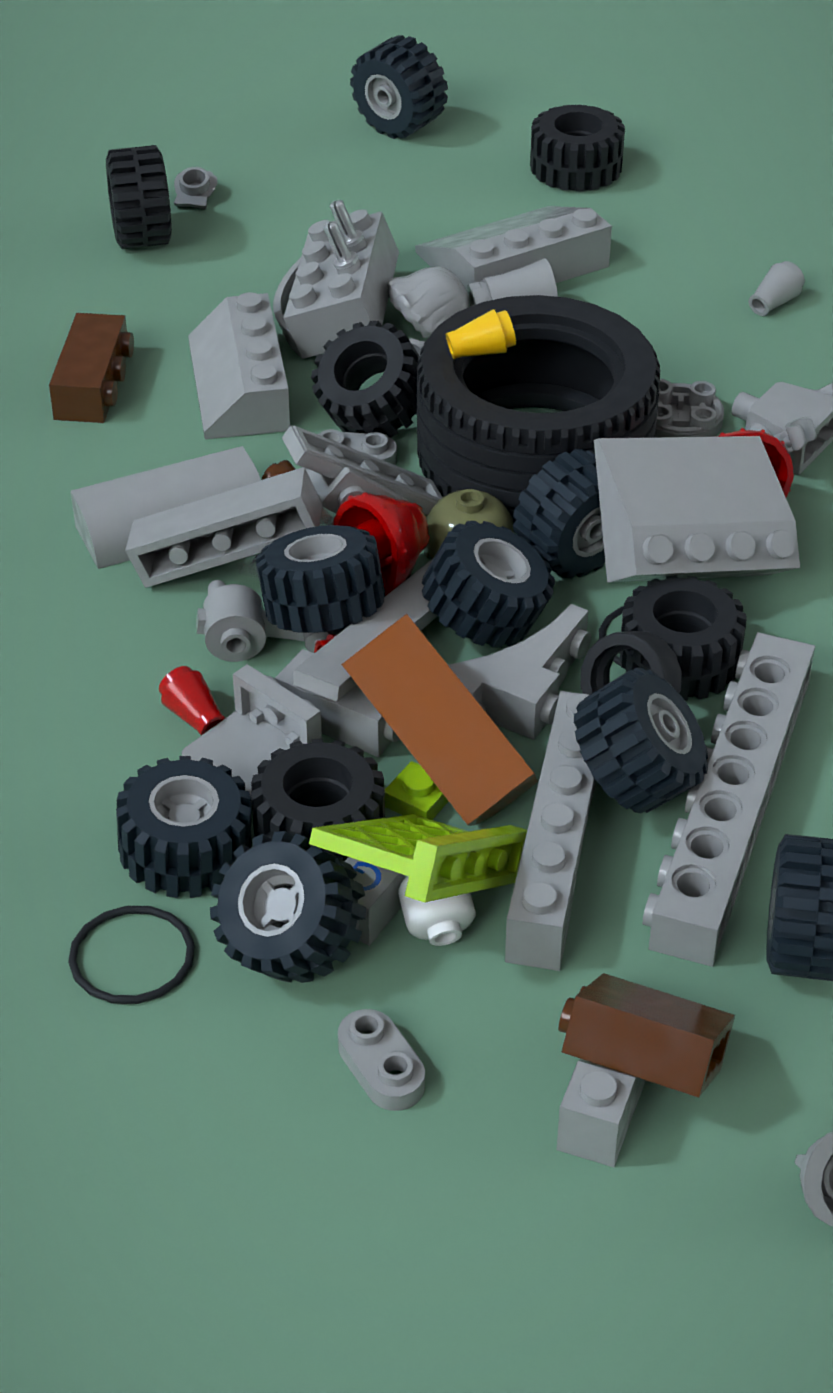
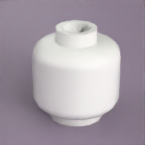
M409 876L403 879L398 888V894L409 933L418 939L429 940L435 946L448 945L459 940L462 937V931L471 925L476 916L471 893L424 903L404 896Z

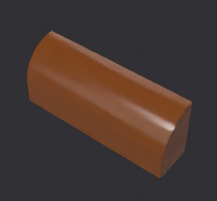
M407 613L341 664L468 826L477 825L492 817L538 782L532 769Z

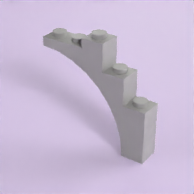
M570 604L553 622L524 641L491 655L448 664V666L496 725L534 740L546 724H553L559 698V687L563 683L570 665L576 658L582 659L589 648L591 633L587 631L588 610ZM302 649L275 677V680L287 690L302 699L309 700L317 709L321 710L322 734L345 742V744L352 747L356 746L378 758L392 741L397 742L400 740L358 685L336 702L293 685L294 669L314 654Z

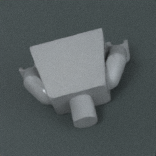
M777 382L760 398L740 392L734 400L732 415L746 421L745 430L761 431L764 429L766 433L780 441H784V445L792 459L793 473L800 475L833 441V382L818 390L807 389L785 382Z

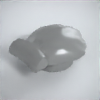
M190 167L183 170L176 176L174 181L177 194L174 205L177 207L206 209L207 199L216 189L217 177L211 171H206L201 167Z

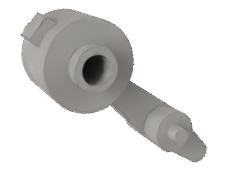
M213 580L208 585V596L204 600L203 609L198 608L196 618L197 634H205V644L209 652L221 660L231 662L244 661L257 655L263 649L266 637L305 641L306 649L314 653L317 641L325 640L329 634L338 635L347 628L318 633H297L279 629L277 625H272L268 621L266 612L263 610L262 599L255 590L239 584L226 585L221 580Z

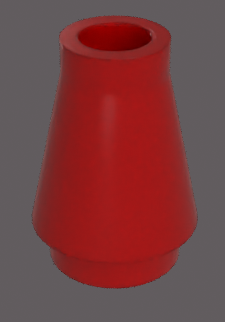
M180 666L170 671L160 682L159 693L162 695L161 703L163 706L197 730L201 736L225 719L201 672L192 670L188 666Z

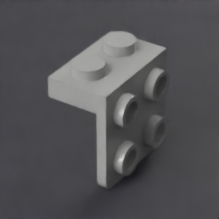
M246 664L233 674L235 712L182 750V756H191V760L200 761L203 757L213 760V766L218 767L222 764L232 769V777H241L245 782V791H249L251 796L253 775L258 774L257 767L263 760H271V753L279 748L289 749L290 743L301 741L303 744L312 743V739H322L321 710L317 709L312 702L300 698L281 686L273 677L265 676Z

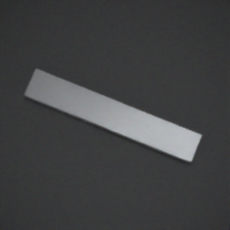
M433 559L384 597L385 602L382 607L377 608V612L370 617H362L363 621L354 625L350 624L295 668L293 685L329 700L339 701L357 685L341 665L406 613L420 631L432 622L438 615L433 614L427 606L429 601L423 597L422 589L424 585L422 584V579Z

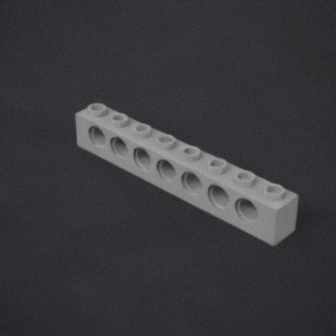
M757 632L751 650L742 649L735 678L740 680L739 682L730 681L723 710L728 712L726 715L718 713L711 736V743L715 744L714 749L706 747L708 751L707 774H704V780L701 784L689 789L685 812L690 814L688 819L678 818L671 843V848L676 850L674 857L664 855L660 866L657 886L662 887L659 895L650 893L645 906L642 924L651 927L648 950L713 967L809 685L815 645Z

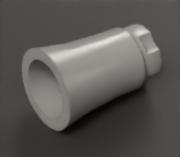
M546 258L503 274L485 277L482 281L467 285L470 307L481 302L511 296L544 295L558 297L554 274Z

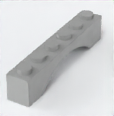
M560 691L507 915L506 963L560 971L581 849L590 805L597 784L590 769L584 762L575 736V731L577 730L574 724V714L577 713L576 707L579 702L589 696L588 694Z

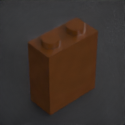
M603 973L588 986H582L575 999L571 997L567 999L558 1027L560 1032L566 1033L561 1052L699 1098L721 1070L735 1015Z

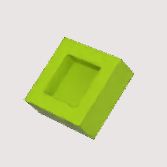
M410 761L385 789V807L401 815L414 814L433 820L449 802L421 765Z

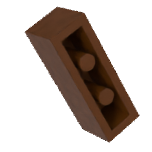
M76 313L49 383L54 420L105 422L109 407L115 406L117 402L118 381L123 382L125 379L126 358H131L134 351V336L132 332H127L125 315Z

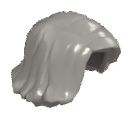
M441 266L426 267L408 276L390 278L387 285L390 302L394 305L395 309L402 312L405 319L414 326L416 331H420L423 338H429L438 325L455 313L469 308V297L465 286L454 273Z

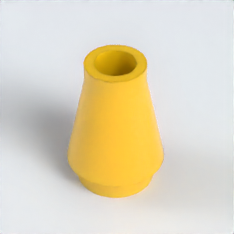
M492 309L462 327L446 333L448 348L453 359L465 356L506 353L508 347L516 345L514 328L506 310L496 313Z

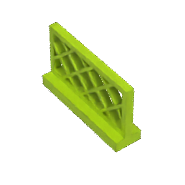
M410 814L312 828L309 844L409 876L404 896L426 903L515 883L527 830L513 825L466 831Z

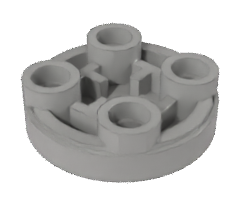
M660 379L655 438L715 437L722 428L724 407L718 397L715 396V386L707 381L685 384L671 383Z

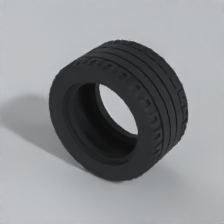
M544 295L511 296L481 302L455 313L438 325L421 348L418 358L417 454L423 475L434 482L442 497L465 489H474L492 494L503 502L512 516L513 522H515L517 519L513 517L514 510L520 504L518 498L522 490H526L530 484L528 481L534 474L537 475L542 470V466L549 460L553 462L558 455L564 452L570 454L575 449H582L584 452L589 450L595 453L594 440L598 438H655L661 371L657 354L642 332L620 315L598 305L571 298ZM492 309L496 313L504 310L507 311L515 332V346L508 347L506 353L452 358L446 340V333L462 327ZM537 407L556 409L563 412L532 413L511 409Z

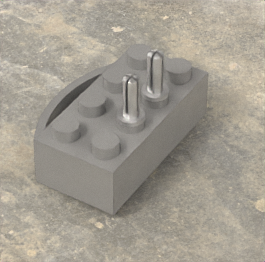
M335 200L330 204V209L336 221L322 220L316 222L308 229L302 256L283 277L273 301L274 315L291 349L302 359L323 354L326 351L323 346L327 341L331 340L333 342L337 339L338 335L336 333L342 329H345L346 332L352 330L353 324L362 322L364 326H367L370 321H379L381 325L383 324L389 298L387 285L390 278L394 276L399 250L382 211L369 215L367 210L362 209L348 214L343 201Z

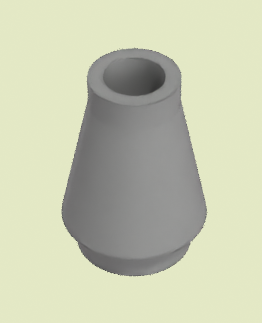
M789 261L772 265L755 293L749 298L748 302L752 311L760 316H765L771 310L799 296L805 283L801 269Z

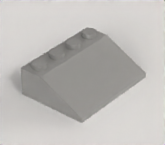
M547 206L415 245V252L430 267L441 266L454 273L461 280L466 291L467 285L470 283L482 281L485 277L525 267L543 258H546L550 263L555 282L559 283L609 267L612 226L592 208Z
M760 436L598 438L594 440L607 583L650 581L656 578L665 580L666 576L677 575L678 578L693 576L698 577V579L765 576L800 568L796 521Z

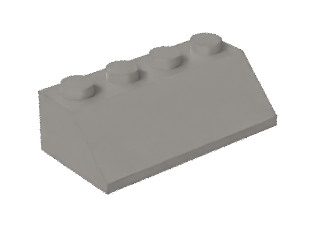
M248 292L239 296L226 297L188 335L204 438L214 439L287 431L290 427L289 392L268 293L256 294Z

